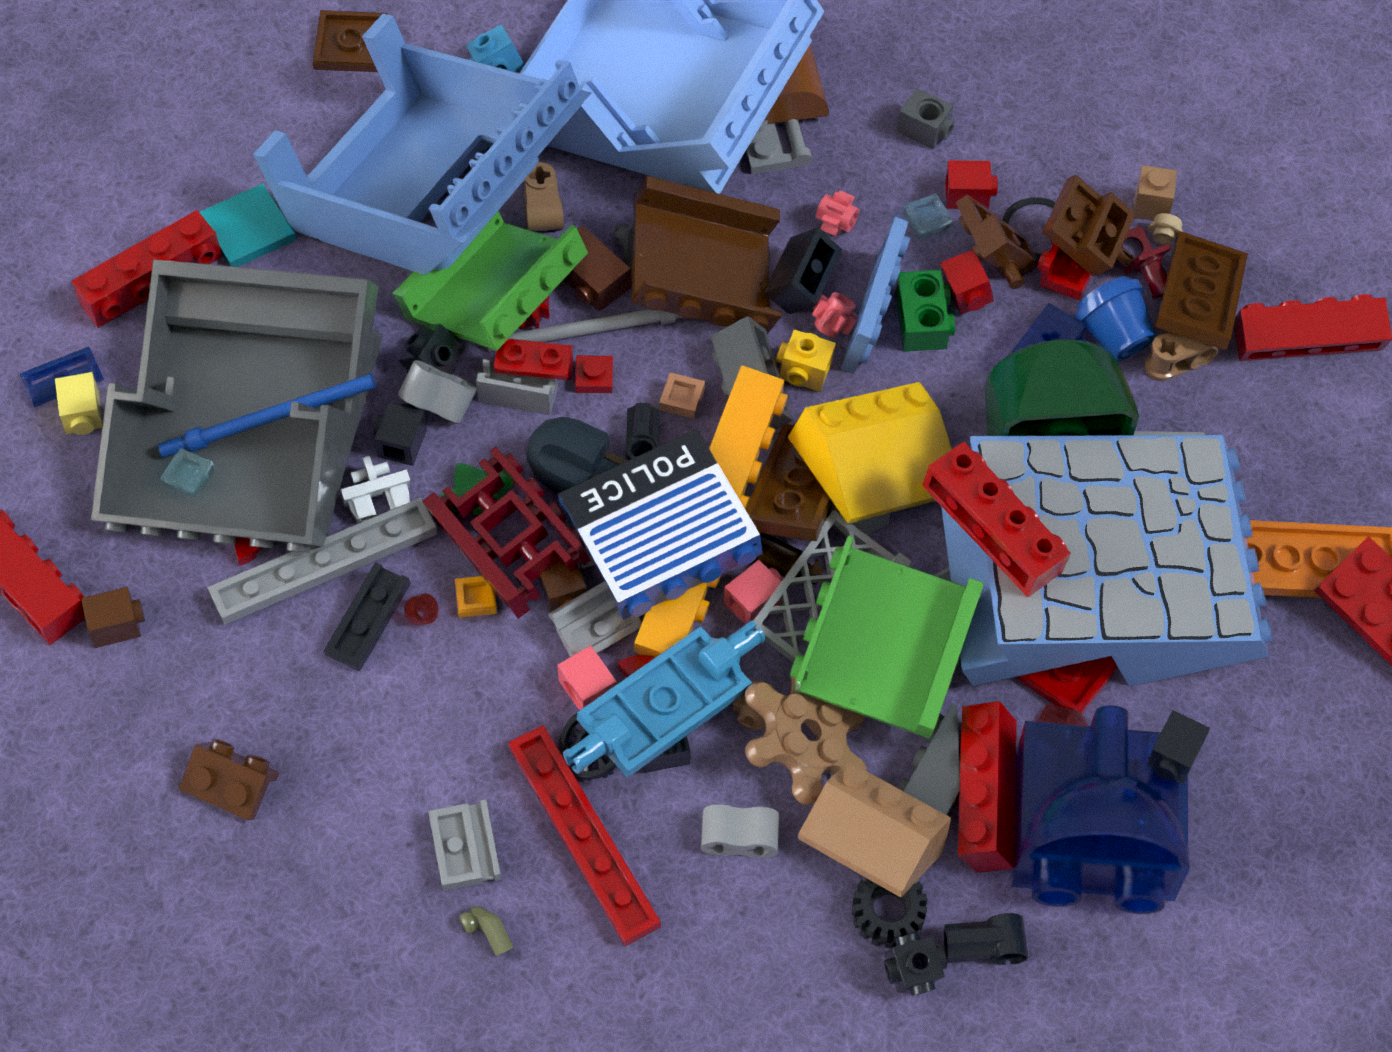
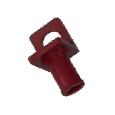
M1137 226L1128 230L1125 240H1137L1142 248L1141 254L1134 257L1129 266L1122 268L1126 275L1135 271H1141L1152 294V298L1157 299L1163 295L1167 278L1161 261L1171 247L1169 244L1152 249L1143 228Z

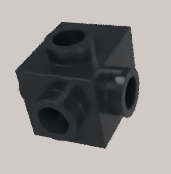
M441 323L419 328L416 333L407 339L404 344L405 351L398 361L407 369V373L413 362L417 360L452 375L455 371L454 364L465 347Z
M919 932L896 938L897 946L885 952L887 959L883 961L889 983L895 984L897 993L910 989L912 996L935 990L934 982L945 977L943 969L947 968V960L940 944L935 945L933 936L921 939ZM914 955H920L923 970H918L913 966L912 958Z

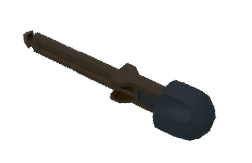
M558 417L544 421L533 431L526 447L527 462L534 477L545 487L557 493L574 487L628 460L608 451L610 445L608 433L581 420L569 417ZM759 533L763 554L757 556L753 563L760 560L768 569L774 568L782 577H785L803 551L773 536ZM817 559L813 565L807 561L810 576L822 575L824 570ZM801 570L797 573L795 578L802 577Z

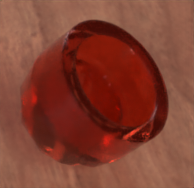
M427 593L410 597L406 606H404L405 617L410 623L415 625L431 624L438 616L439 608L437 601L432 595ZM418 611L424 613L423 617L418 614Z

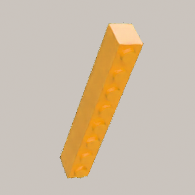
M741 365L709 449L743 507L746 508L750 497L744 495L748 482L755 484L762 467V463L757 461L761 448L769 449L775 433V429L771 428L770 424L774 415L781 417L788 395L782 393L783 379ZM720 577L712 582H702L688 589L677 599H667L652 606L642 621L634 642V652L640 655L657 657L692 633L695 622L702 624L707 614L710 602L704 599L710 586L716 589Z

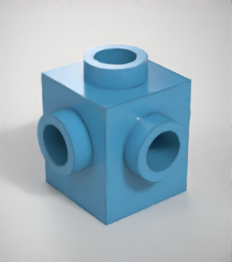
M501 24L466 44L472 56L468 60L512 72H518L525 66Z

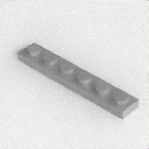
M418 498L326 537L323 547L310 545V553L292 551L207 588L223 624L226 625L437 535V528L422 499Z

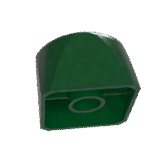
M1058 339L1035 343L1018 349L1003 358L993 367L986 379L985 407L988 436L1134 435L1139 413L1126 378L1114 355L1107 349L1094 343L1075 339Z

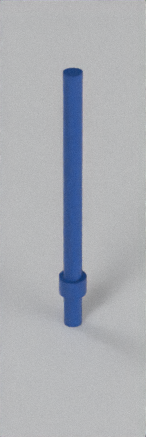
M368 374L205 429L199 426L185 431L184 436L159 443V452L163 458L187 450L196 452L207 448L208 443L290 417L291 402H299L317 408L321 405L376 388L375 380L372 374Z

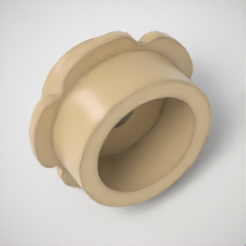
M1168 213L1156 215L1154 221L1148 225V231L1152 233L1154 241L1164 245L1173 244L1179 231L1183 232L1181 229L1182 221L1177 216Z

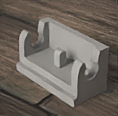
M483 359V373L478 372L476 379L478 401L550 415L559 382L557 379L496 373L493 369L492 360Z

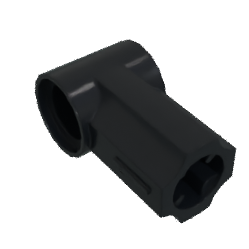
M636 403L635 406L627 408L625 459L628 461L659 447L660 411L658 408L651 406L650 403Z
M998 914L990 917L986 922L944 924V949L947 963L992 960V963L996 965H1006V961H1010L1011 964H1019L1029 958L1024 919L1020 914Z

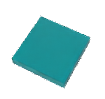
M263 183L199 212L216 232L221 254L231 267H239L296 241L294 231Z

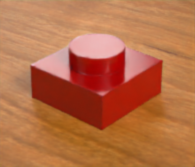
M576 355L575 392L612 393L613 356Z

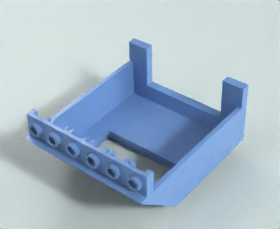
M382 14L363 34L362 38L386 90L307 176L286 133L275 130L253 153V156L288 224L295 233L308 235L310 238H318L322 242L427 275L432 270L446 269L456 261L537 166L539 154L592 92L580 89L569 61L558 59L555 62L557 72L550 80L527 76L406 44L394 16ZM491 147L485 154L480 153L483 149ZM470 165L471 171L463 180L459 179L458 177ZM448 190L450 195L441 205L436 204ZM429 211L437 228L420 223Z

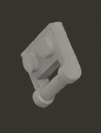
M791 119L784 122L792 152L783 154L775 123L768 124V120L763 121L745 151L751 174L808 166L812 163V155L810 149L805 147L798 120Z

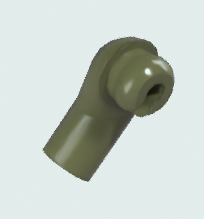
M481 906L470 907V911L460 915L459 919L466 933L471 934L479 929L485 933L495 956L514 948L500 917Z

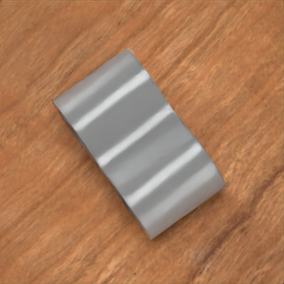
M415 360L398 392V396L415 407L429 410L447 420L460 423L477 388L460 377L442 372L429 364Z
M722 804L710 805L703 809L701 850L704 853L721 856L744 855L757 858H771L777 855L779 812L768 807L736 808Z

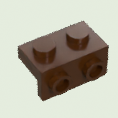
M212 739L211 742L195 744L179 790L248 821L254 820L268 783L276 781L279 772L269 768L270 762L262 757L251 754L244 757L233 752L235 747L228 742Z

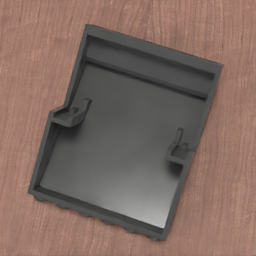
M154 259L137 390L108 383L91 520L105 522L104 530L127 532L128 525L141 526L140 534L163 536L164 529L176 530V538L200 540V533L214 535L213 542L236 545L237 537L250 539L249 546L273 549L274 541L287 543L286 550L310 553V545L323 547L367 391L321 405L317 408L299 402H291L290 417L208 443L207 448L196 452L187 450L163 458L159 452L158 444L184 436L185 431L199 426L205 429L372 374L383 334L373 330L378 285L368 279Z

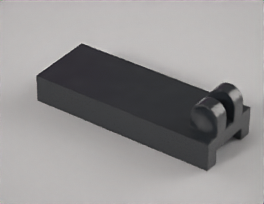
M375 562L324 649L325 655L360 672L411 584L409 578L404 575L399 576Z

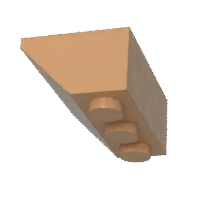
M848 761L826 782L799 831L798 839L901 898L943 854L951 817Z

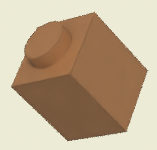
M1141 166L1134 196L1133 212L1136 213L1134 218L1154 221L1155 216L1158 214H1170L1175 195L1177 170Z

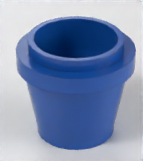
M1128 277L1116 278L1093 290L1077 305L1078 311L1074 315L1079 327L1087 329L1103 348L1114 355L1117 362L1144 350L1157 337L1142 297L1144 289L1138 279H1128Z

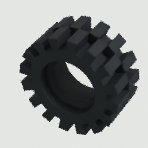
M867 878L866 881L861 880L857 886V891L854 893L852 904L853 923L855 928L859 927L861 929L860 935L864 939L868 936L872 938L871 944L878 946L879 942L885 943V948H892L893 943H896V938L916 933L919 930L921 931L928 908L926 907L927 895L926 893L922 894V884L920 882L913 884L900 898ZM884 895L895 896L903 902L905 914L897 921H884L876 915L873 907L874 902Z

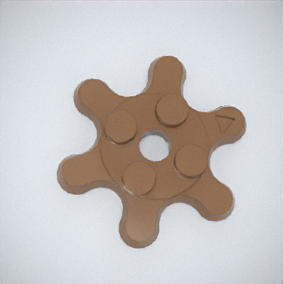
M790 677L792 685L791 691L787 696L778 693L767 683H753L746 689L745 699L747 704L763 717L766 730L763 736L753 738L747 743L745 747L746 757L751 764L760 768L774 762L785 765L791 772L793 779L792 793L798 802L804 805L815 803L822 790L821 776L826 773L835 774L848 761L867 771L865 763L851 752L846 741L847 733L858 730L862 726L865 716L794 691L796 681L794 677ZM806 723V726L812 730L814 736H817L814 741L808 740L802 733V724Z

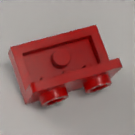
M1051 241L1053 245L1050 251L1044 250L1037 266V270L1042 271L1040 286L1081 300L1092 275Z
M507 339L496 351L494 371L496 373L558 380H572L574 369L572 345Z

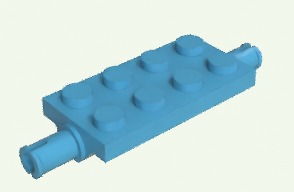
M748 621L745 626L726 639L724 637L717 639L710 637L701 626L577 712L576 720L589 735L563 752L567 764L570 766L575 763L572 770L580 773L585 767L605 754L609 756L627 778L745 694L746 689L752 682L741 671L739 666L740 657L765 641L763 631L759 627L753 632L752 629L757 624L753 621Z

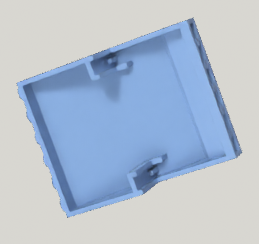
M568 0L520 74L550 80L557 72L555 62L561 59L571 63L580 89L592 92L547 146L666 181L720 194L812 42L809 36L823 15L824 10L817 0Z

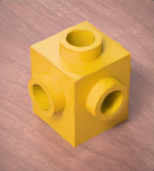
M793 330L789 343L782 341L777 354L776 362L781 364L780 378L794 386H803L821 392L832 363L836 343L819 338L812 333Z

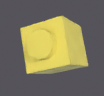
M89 372L56 378L55 385L59 416L66 434L85 435L91 433L94 429L103 428L99 390L93 373Z

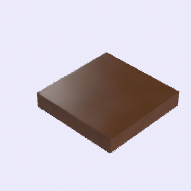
M320 10L312 63L313 69L378 72L362 36L382 14L388 15V13Z

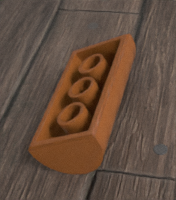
M811 43L764 121L768 120V124L785 122L791 119L800 120L829 116V108Z

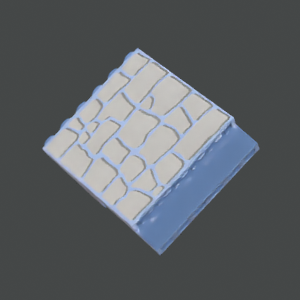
M1223 435L970 436L972 451L981 454L987 466L999 479H1004L1011 486L1013 493L1025 506L1031 507L1038 514L1040 521L1052 534L1058 535L1065 542L1067 549L1071 553L1063 573L1030 597H1027L942 507L951 582L966 587L968 579L971 578L984 583L960 653L962 671L973 686L1112 656L1129 686L1269 657L1266 642L1273 641L1268 618L1262 619L1260 607L1266 606V600L1261 583L1255 584L1253 572L1259 571V564L1255 549H1248L1247 538L1253 537V532L1248 514L1242 515L1240 504L1247 503L1242 481H1236L1234 471L1240 470L1239 459L1235 447L1229 449Z

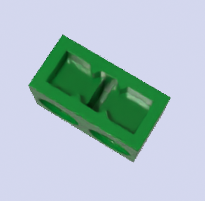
M941 270L899 272L895 295L903 352L947 349L949 336L955 335V319L953 314L947 313V306L950 305L949 284H943Z

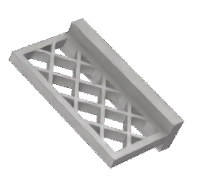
M834 510L825 520L817 542H809L753 620L757 624L752 629L753 632L760 627L765 635V642L793 663L797 654L803 655L798 651L796 638H803L806 630L794 631L791 612L809 610L810 617L818 619L817 609H822V606L815 602L811 583L824 581L831 583L835 573L834 569L829 568L836 548H830L827 534L832 525L845 533L846 540L848 536L854 537L853 548L864 552L869 551L873 555L907 567L912 562L900 552L894 556L853 524H847L844 518ZM821 541L822 548L815 549ZM824 556L827 574L810 576L807 559L809 557ZM801 570L802 577L795 578L797 573ZM803 584L807 603L789 605L787 587ZM780 598L781 606L774 607ZM783 613L786 627L785 633L775 634L762 624L768 614Z

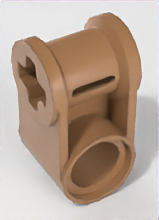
M538 162L537 166L524 180L527 230L536 232L564 229L562 202L558 193L555 170L545 162Z
M1167 332L1155 337L1151 345L1152 353L1147 356L1144 362V370L1150 378L1156 381H1167L1187 371L1200 368L1199 364H1202V366L1209 364L1217 356L1218 349L1217 347L1207 346L1199 341Z

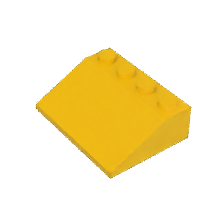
M920 382L805 407L788 436L847 524L936 501L922 484L928 466L952 450L940 409Z

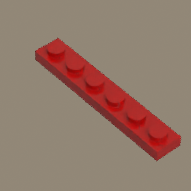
M542 725L508 742L510 752L623 945L626 947L661 928L660 919L545 726Z

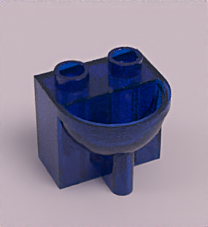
M1113 705L1096 709L1090 726L1033 721L1024 722L1016 750L1015 845L1011 887L1032 889V899L1035 902L1052 907L1075 905L1082 900V893L1115 896V907L1132 914L1156 913L1164 909L1165 901H1175L1190 868V852L1188 847V776L1184 784H1181L1177 781L1164 780L1157 776L1152 769L1146 767L1151 751L1161 732L1128 730V711L1123 707Z

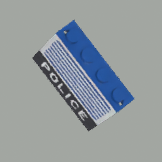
M698 429L558 494L563 514L569 524H574L617 602L622 621L631 616H641L647 613L652 606L667 599H677L688 589L702 582H712L719 578L723 572L736 566H745L753 562L757 556L763 554L758 530Z

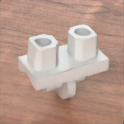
M370 456L362 458L364 469L351 472L353 483L363 480L368 481L341 489L344 507L349 506L357 523L376 516L372 498L385 495L390 510L410 502L408 490L410 478L407 469L377 478V476L390 473L387 462L373 466Z

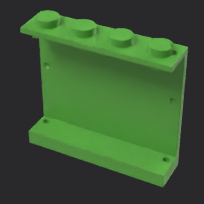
M497 211L450 267L443 270H432L427 275L413 271L392 294L404 316L410 321L424 326L441 323L453 336L497 351L587 255L588 251L574 225H571L559 236V239L504 223L499 211Z
M848 536L844 548L836 546L829 568L834 569L835 573L831 583L824 581L816 601V604L822 606L818 619L810 617L803 637V640L809 642L805 656L797 654L792 666L790 676L796 678L794 691L930 739L984 583L969 578L965 587L853 548L854 537Z

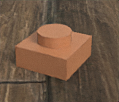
M670 372L659 402V410L695 419L705 391V381Z

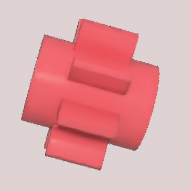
M841 190L839 192L835 191L833 196L826 194L822 198L816 212V219L823 221L820 230L835 237L842 230L849 233L853 229L860 211L858 207L852 205L855 197Z
M833 292L829 299L821 295L817 305L813 307L812 316L816 317L815 327L823 334L832 338H836L841 331L849 335L857 322L856 318L858 315L853 313L856 305L848 297L837 292Z

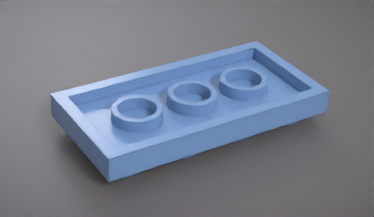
M895 217L881 246L840 368L842 371L854 374L860 362L866 364L873 345L875 346L882 328L880 322L882 316L886 314L892 297L889 294L891 288L896 283L901 269L899 263L901 258L904 257L910 241V237L905 236L909 221Z

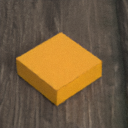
M482 576L455 579L459 618L497 614L495 591Z

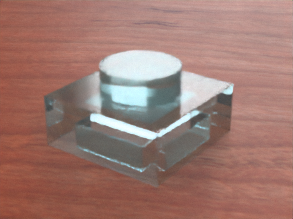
M936 193L904 205L903 213L919 240L951 228L952 218Z
M180 448L160 479L164 486L196 499L216 468L211 460Z

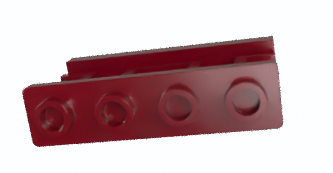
M495 446L490 450L492 458L488 461L484 458L479 462L487 477L464 495L458 498L448 486L442 490L444 495L440 498L433 492L422 502L434 521L517 619H519L530 610L527 602L531 599L536 601L540 597L535 586L531 583L540 574L547 571L559 560L570 572L577 569L575 564L579 561L586 565L591 560L584 549L586 546L577 529L573 527L569 530L563 523L567 519L554 502L547 505L542 499L545 494L532 477L525 480L520 474L523 469L511 453L504 456ZM502 471L525 497L524 500H521L513 490L497 502L492 498L494 494L505 487L503 480L498 474ZM481 507L484 512L470 522L477 534L476 537L473 538L450 511L451 509L455 508L465 518L476 508ZM517 510L530 526L501 548L488 532ZM545 520L569 547L568 550H565L557 540L541 552L536 549L535 545L548 536L546 529L541 523ZM521 556L525 558L527 563L513 573L521 585L518 589L494 563L493 559L497 557L507 568Z

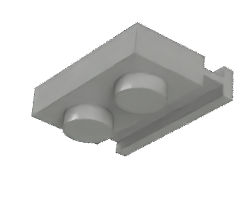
M605 581L548 614L556 626V631L570 657L589 646H592L594 651L598 653L638 630L642 624L639 616H631L622 621L617 602Z
M481 800L479 804L474 805L466 803L428 811L443 891L483 884V881L495 879V881L501 880L486 800Z

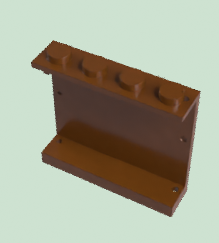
M646 176L634 194L632 304L644 306L650 310H661L678 314L684 318H695L712 322L718 326H730L749 316L765 328L768 334L782 317V312L769 308V297L764 294L769 283V235L780 222V209Z

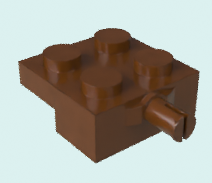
M1075 174L1066 179L1042 234L1088 273L1095 276L1112 269L1115 261L1124 268L1133 261L1134 255L1124 249L1122 244L1136 213L1111 192L1102 196L1099 195Z
M965 195L956 204L962 214L959 217L960 224L969 235L973 236L976 242L972 246L974 252L983 263L988 261L1000 274L1004 273L1010 288L1017 289L1025 283L1022 276L1038 266V260L1027 238L971 196Z

